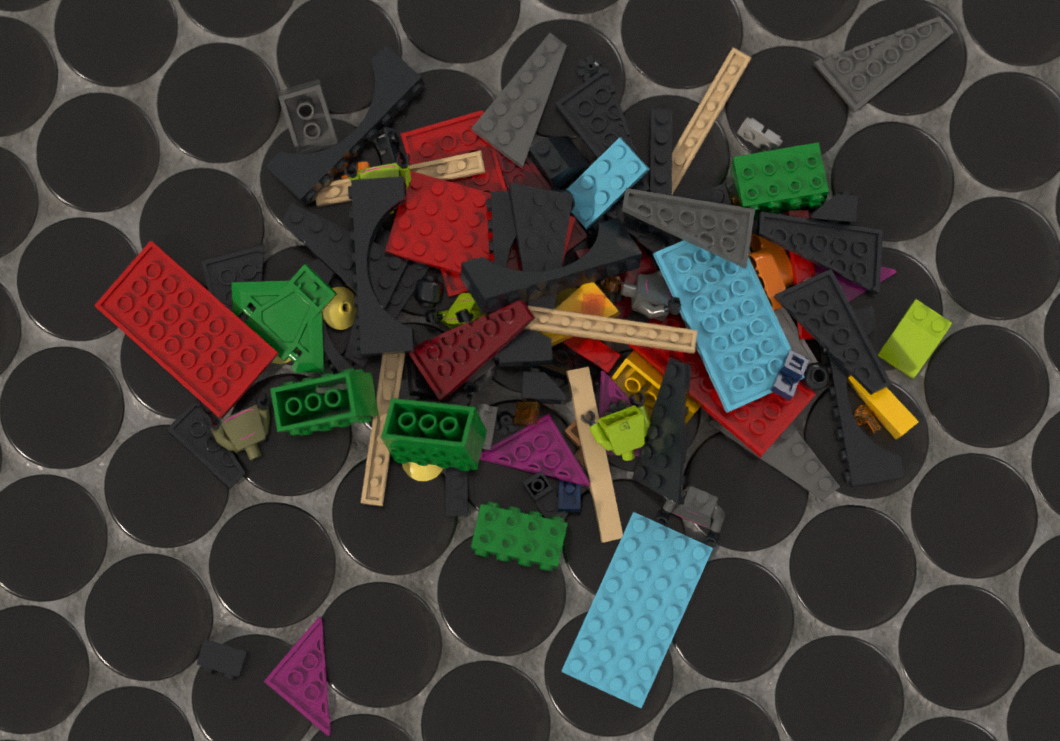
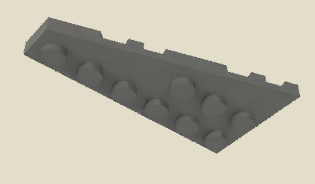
M939 16L906 30L895 32V34L854 47L846 52L832 55V57L824 60L821 59L814 62V65L855 113L954 32Z
M551 33L548 34L471 130L522 169L567 47L566 44Z
M626 188L622 207L623 212L746 269L755 209Z
M713 419L708 423L760 458L717 420ZM792 424L785 429L760 458L820 500H824L840 487Z

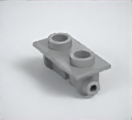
M747 117L737 132L743 139L757 146L762 152L777 150L783 142L780 136L769 129L763 134L761 131L765 126L754 120V118L750 119Z
M477 404L476 410L487 430L483 449L491 450L498 407Z

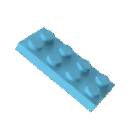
M622 138L616 140L567 189L572 193L575 201L572 213L586 229H589L593 223L597 222L625 194L626 188L631 189L650 170Z

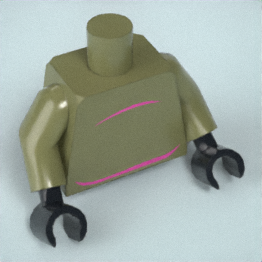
M266 393L265 400L261 402L259 396H255V401L259 407L254 405L222 420L213 414L215 417L213 423L208 419L205 420V423L211 427V431L218 444L235 453L246 450L250 461L262 456L257 444L266 439L265 436L269 432L270 425L268 406L270 398Z

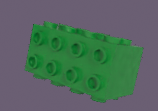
M819 142L733 157L731 175L738 207L755 209L754 219L758 218V213L760 212L780 214L782 211H799L805 207L816 209L826 202L829 189Z
M363 369L341 370V374L334 375V373L321 375V378L309 377L301 379L302 382H285L280 387L271 388L277 432H290V436L299 434L303 436L313 434V431H329L333 429L332 427L339 426V428L352 426V423L371 422L372 417L379 416L372 373H364Z
M391 398L381 439L394 461L406 464L411 462L420 466H428L429 464L444 469L455 467L463 471H469L470 469H478L487 430L475 407Z
M486 501V505H480L471 545L475 555L488 557V554L497 556V560L509 562L510 559L518 560L519 565L531 567L532 563L540 565L539 569L551 572L553 568H558L567 523L563 522L564 518L551 516L550 519L542 518V513L529 511L528 515L520 513L521 509L508 506L507 510L501 509L499 504Z

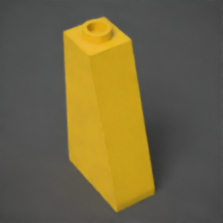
M594 282L583 284L554 309L615 318L621 314ZM538 331L551 338L552 346L574 337Z
M849 374L847 383L895 440L918 423L917 419L888 388L870 395Z

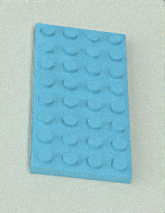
M685 240L653 254L672 296L680 299L681 307H679V312L687 329L697 330L696 348L726 413L772 393L770 390L791 347L749 257L745 269Z
M633 512L561 672L642 708L713 548Z

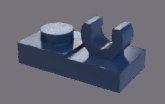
M559 479L558 511L566 513L580 512L581 485Z

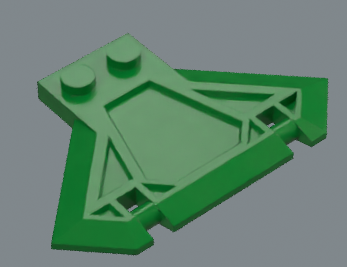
M304 264L289 281L231 282L233 313L238 317L244 313L248 317L245 323L279 353L278 356L283 361L290 358L294 362L291 369L295 373L325 372L322 311L334 299L337 293L307 264ZM251 303L256 307L255 311L249 307ZM297 348L303 352L301 356L295 352Z

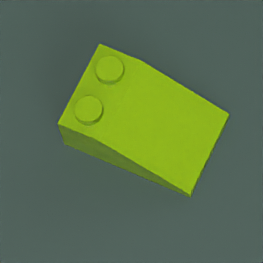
M916 299L910 305L877 356L913 380L940 343L952 322Z

